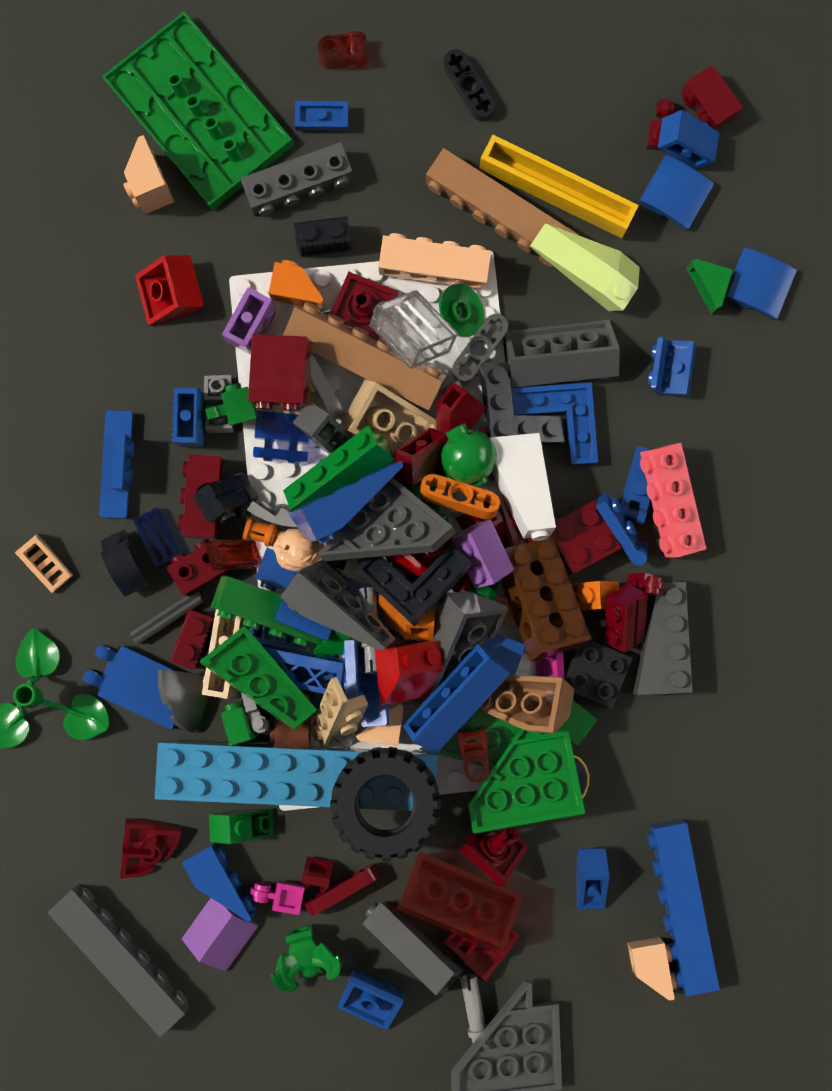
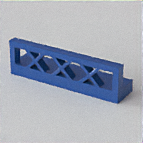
M261 644L276 662H280L287 676L290 677L299 689L325 694L327 687L319 678L325 672L337 673L336 677L343 688L344 675L346 673L343 659ZM300 666L306 667L312 676L305 683L299 682L293 673ZM314 669L321 671L319 673H316ZM315 680L317 685H313L310 683H312Z

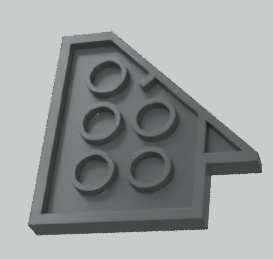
M392 477L343 528L334 532L336 537L318 554L323 561L435 552L456 532L451 524Z
M528 980L523 981L451 1070L452 1091L562 1090L559 1004L556 1002L532 1004V983Z

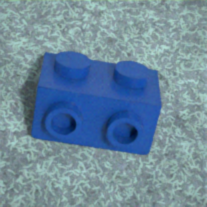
M658 336L657 344H654L652 350V358L655 360L654 368L650 371L648 378L649 386L657 395L689 397L696 343L694 341H674Z

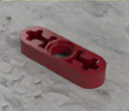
M373 863L367 865L325 889L324 892L313 896L304 905L309 915L314 916L374 882L380 877V874Z

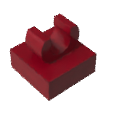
M307 856L301 883L305 884L306 889H309L310 885L320 886V892H324L325 888H329L334 861Z

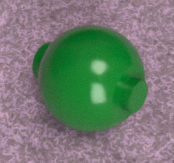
M466 423L447 431L448 441L443 446L441 454L442 465L447 475L461 483H472L475 487L489 480L488 475L495 468L497 458L496 448L491 439L478 430H468Z

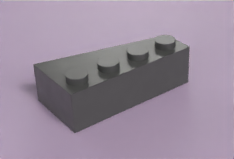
M686 582L663 583L665 584V590L662 591L661 596L651 595L646 616L645 639L641 643L642 648L632 694L693 693Z

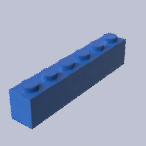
M680 819L649 825L651 833H647V840L650 850L655 852L656 860L652 861L655 877H660L661 888L657 889L660 904L665 905L667 915L663 916V923L666 933L670 932L672 943L668 945L671 950L672 961L676 960L678 971L673 973L676 978L677 988H681L686 996L718 991L720 989L687 823Z

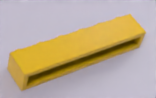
M492 135L480 159L479 170L621 239L639 206L495 135Z

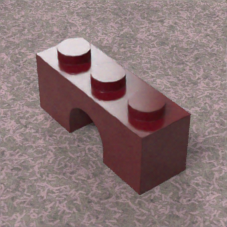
M188 454V461L183 462L182 474L183 477H186V486L181 488L180 503L184 504L183 515H179L178 530L182 531L181 535L186 538L218 540L220 520L208 523L202 514V508L197 506L193 496L206 484L223 479L225 460L221 456Z

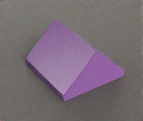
M210 898L182 937V940L199 962L226 972L259 925L253 920L247 922Z

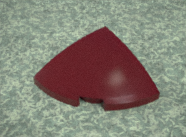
M125 818L120 878H132L147 874L154 870V864L163 857L167 860L178 845L181 828L154 821Z
M488 923L487 926L474 927L471 924L455 931L443 944L485 983L521 935L508 927L495 923Z

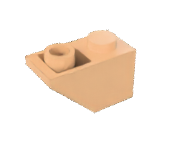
M660 937L628 942L631 967L636 977L666 999L675 1000L673 990H677V982L674 973H670L668 962H672L669 945H665Z

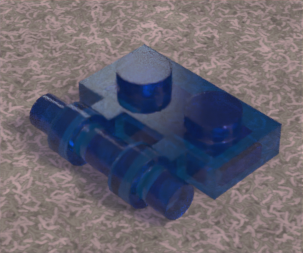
M257 411L254 438L265 440L264 448L254 447L253 457L263 458L264 461L272 462L275 459L286 460L289 464H297V462L307 463L308 452L298 451V444H309L310 438L293 424L298 414ZM274 441L289 442V450L274 449Z

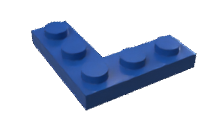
M592 382L511 388L514 415L529 416L566 413L570 466L598 463Z

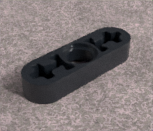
M459 49L450 50L444 57V70L472 116L481 122L488 121L492 118L495 111L493 97L467 55ZM452 59H454L456 62L461 61L460 69L462 71V74L460 75V77V71L458 70V68L455 65L451 66ZM470 79L475 81L477 88L469 92L463 89L462 83ZM479 94V100L482 105L488 104L487 112H484L482 109L478 111L479 102L476 97Z

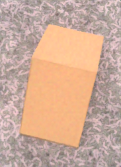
M399 702L389 710V725L366 727L356 735L359 741L398 746L404 709L402 702Z

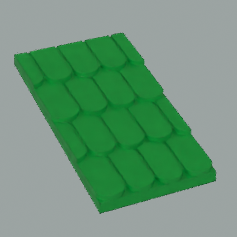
M185 11L102 76L116 96L212 211L242 188L243 185L240 178L262 171L264 168L266 169L281 157L284 152H287L295 145L290 136Z

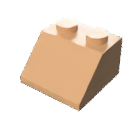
M144 135L138 137L124 171L128 182L123 185L135 207H141L144 213L148 214L173 203L174 199Z

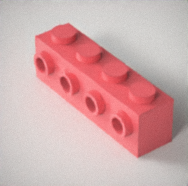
M676 443L640 452V466L646 476L648 484L647 495L652 501L654 509L653 520L659 530V545L665 558L681 557L705 550L706 545L682 444Z

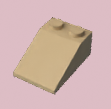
M364 380L340 425L353 436L369 425L387 440L394 455V449H398L405 442H409L413 437H417L424 430H428V428L436 430V419L378 383Z

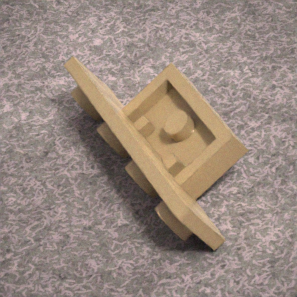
M338 678L330 679L311 726L312 736L315 741H319L322 748L328 747L332 736L338 734L346 736L357 730L368 707L365 696L361 695L347 700Z

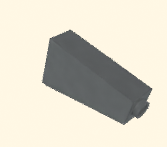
M380 902L379 905L375 903L366 912L365 916L367 919L363 922V925L435 995L447 992L465 971L389 903Z

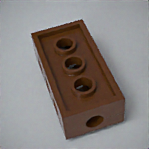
M549 537L542 541H533L504 548L514 570L503 577L501 582L530 662L578 649L591 640L554 538Z

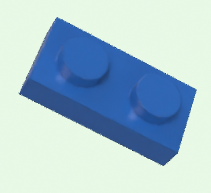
M295 101L296 131H348V101Z

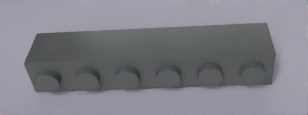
M77 885L47 913L153 1031L161 1037L187 1012L190 1006L187 1004L186 996L180 990L175 991L168 983L167 975L162 970H156L152 966L148 954L133 945L129 933L123 928L119 929L113 923V917L110 912L103 907L100 908L94 902L95 897L92 892L86 887L82 888L80 885Z

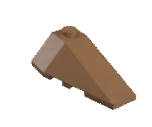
M509 675L478 709L527 732L555 734L570 716L575 689L560 677Z

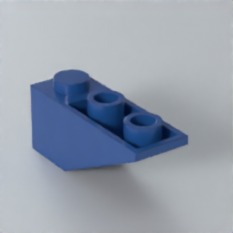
M212 843L182 862L195 888L247 922L253 919L255 915L254 910L256 909L254 902L249 895L245 896L240 888L242 885L241 879L235 870L231 872L226 863L229 861L228 856L222 846L218 847L216 843Z

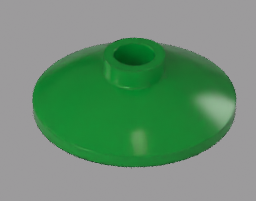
M453 284L442 292L439 300V312L447 329L454 335L463 338L475 335L484 320L483 305L475 291L464 284Z

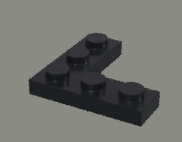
M483 362L479 365L483 405L487 408L484 411L486 435L489 438L539 433L541 445H561L565 442L562 416L514 415L508 363Z
M451 543L413 584L409 583L382 556L365 558L355 570L415 627L474 564Z

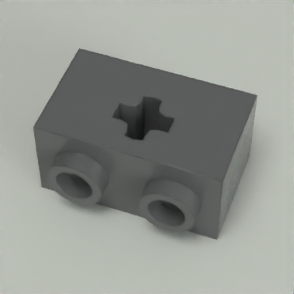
M310 401L293 421L296 427L329 455L353 437L330 414Z

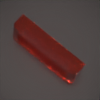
M255 540L210 541L205 545L212 570L256 569L261 564Z

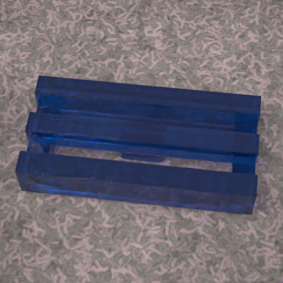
M156 507L152 511L132 519L155 568L171 562V559L180 554L159 508ZM154 516L173 553L170 556L151 520ZM144 521L146 522L155 540V543L163 557V559L159 560L156 551L144 529V526L142 524V522Z

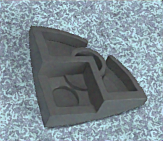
M158 670V687L162 704H167L169 710L175 714L171 715L170 719L180 729L189 733H195L208 701V695H202L204 676L179 671Z

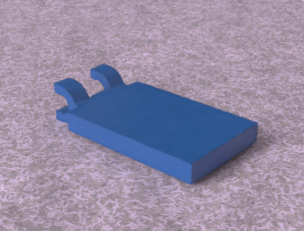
M98 645L94 656L109 661L103 675L92 669L90 671L86 670L82 681L100 687L98 696L173 730L175 724L170 719V716L175 714L169 710L167 704H162L158 687V670H177L125 646H121L117 652L105 645Z

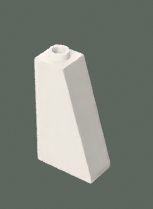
M533 433L490 438L497 453L492 475L523 539L532 538L533 541L548 539L555 530L556 525L540 434Z

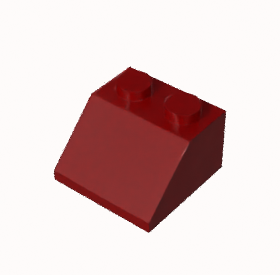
M163 255L135 275L148 326L190 316L204 307L191 255Z
M415 641L390 645L383 651L375 649L380 705L428 696L443 669L440 641Z

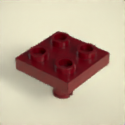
M348 271L330 314L342 318L345 321L344 324L351 328L359 327L369 333V337L378 341L398 297V291Z
M514 827L473 834V830H471L458 849L501 887L506 883L530 846L519 836L517 830H512Z

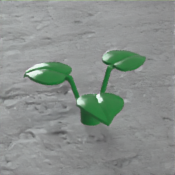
M32 628L24 637L16 656V668L20 676L23 678H34L27 680L26 684H21L14 690L13 699L16 705L10 703L0 704V749L16 747L26 740L30 732V724L23 718L26 715L25 707L36 708L40 704L69 712L64 718L63 725L66 733L74 739L89 740L106 732L109 728L110 722L107 709L98 698L92 695L79 694L75 696L72 700L71 708L43 699L42 690L34 686V684L40 680V675H51L57 669L60 663V651L51 639L35 628Z

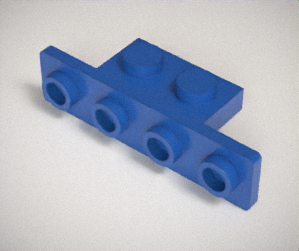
M107 410L105 413L99 513L102 518L126 519L128 517L129 485L133 481V471L130 466L135 449L134 442L132 441L133 413L131 411Z
M378 612V619L384 625L383 614ZM357 640L344 641L342 657L346 670L344 688L347 692V698L364 695L368 702V707L361 719L362 727L389 725L388 704L380 705L377 672L375 674H365L364 649L361 648V642Z

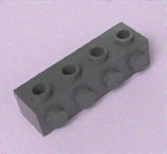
M339 142L240 179L254 216H267L281 206L291 207L306 197H319L328 189L334 187L335 189L344 188L349 185L350 181H353V173L343 145Z

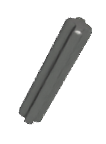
M193 591L130 633L133 641L136 644H141L188 613L189 609L193 610L204 602L202 595L198 591Z

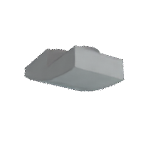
M231 375L204 376L205 409L223 404L221 393L226 392V386L232 385ZM205 411V430L207 434L233 433V425H229L226 415L208 420Z
M253 501L247 511L267 522L286 528L299 529L290 518L289 512L292 511L290 509L286 511L284 508H281L278 514L274 516L275 509L263 501L260 505Z

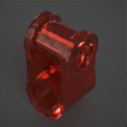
M353 31L346 34L323 36L318 42V60L320 65L326 69L362 67L368 64L369 56L365 52L364 44L366 34L360 31ZM330 49L334 50L336 53L333 55H326L324 54V51Z
M481 727L480 730L463 732L460 729L458 730V740L464 773L470 781L482 782L489 774L486 728ZM479 739V741L466 742L467 740ZM474 761H479L484 765V771L480 776H472L468 771L469 765Z

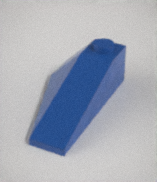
M401 461L393 463L359 479L356 483L354 482L337 489L331 495L320 497L289 512L290 518L309 542L319 540L320 544L325 543L336 537L334 532L343 528L403 467Z

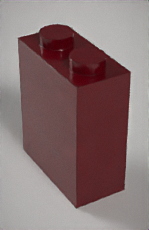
M252 334L248 401L256 404V409L272 410L273 405L283 406V410L300 411V407H305L308 404L312 341L306 336Z

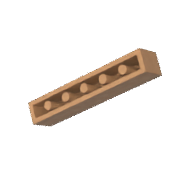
M445 148L442 149L426 173L427 187L437 195L442 193L450 199L451 204L461 210L465 208L473 213L472 216L475 220L482 224L487 222L494 227L497 234L503 238L510 237L517 242V246L527 253L532 251L539 256V260L549 267L553 265L530 247L544 224H549L578 235Z
M300 303L294 308L283 333L284 336H306L312 341V352L369 381L378 383L387 390L427 410L432 407L447 377L442 374V370L433 364L425 365L417 361L418 358L415 355L406 351L401 353L393 349V345L383 339L377 341L369 337V333L362 328H351L345 325V321L342 318L332 314L328 316L320 312V308L312 303Z

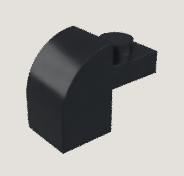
M125 529L100 541L103 549L100 553L104 564L124 597L149 586L144 566L135 555L130 537Z

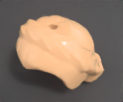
M288 529L285 532H281L273 548L277 562L282 568L299 572L322 561L318 552L328 545L329 541L320 544L319 540L309 542L300 529Z

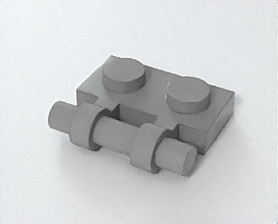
M241 693L252 729L261 735L270 734V727L273 723L266 719L265 709Z

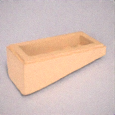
M38 534L15 552L51 593L73 576L70 570ZM38 545L41 549L29 557L27 553ZM45 553L48 557L37 566L34 561ZM53 561L55 566L43 574L41 570ZM60 569L63 573L51 583L48 578Z

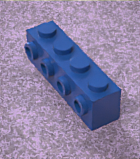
M477 644L402 726L413 742L435 756L510 675V672L498 658Z

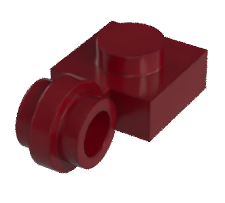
M669 98L657 101L655 116L660 117V120H650L646 149L663 151L658 148L662 119L674 112V102L670 101Z
M649 573L628 574L626 584L647 593V602H650L651 595L661 596L662 591L665 590L663 578L653 577V574Z

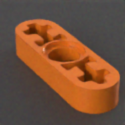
M429 474L425 476L420 486L419 492L425 501L481 519L495 517L500 506V499L495 493L440 475ZM431 485L436 486L435 492L430 490ZM445 489H448L447 496H444ZM461 492L466 495L467 500L457 501L453 498L452 494ZM473 497L476 498L474 505L471 504ZM484 502L490 503L489 508L483 507Z

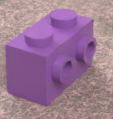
M247 287L222 333L225 341L250 354L252 334H261L265 326H270L275 318L276 311L274 310L275 305L272 299Z
M491 519L471 525L451 538L454 546L474 564L467 573L475 589L495 584L514 570Z

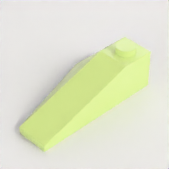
M544 224L530 245L533 250L608 311H623L638 289L640 267L619 250L549 224Z

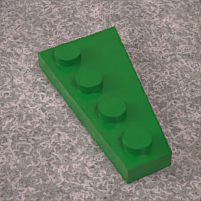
M245 626L200 660L202 665L293 730L299 728L317 713V709Z

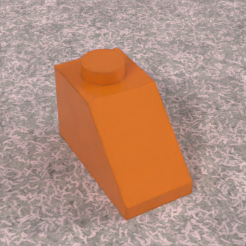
M283 260L282 263H274L268 293L272 301L294 305L309 302L324 310L323 297L303 268L298 266V263L289 260Z

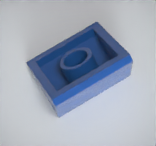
M354 967L337 1008L387 1030L403 1004L404 989Z

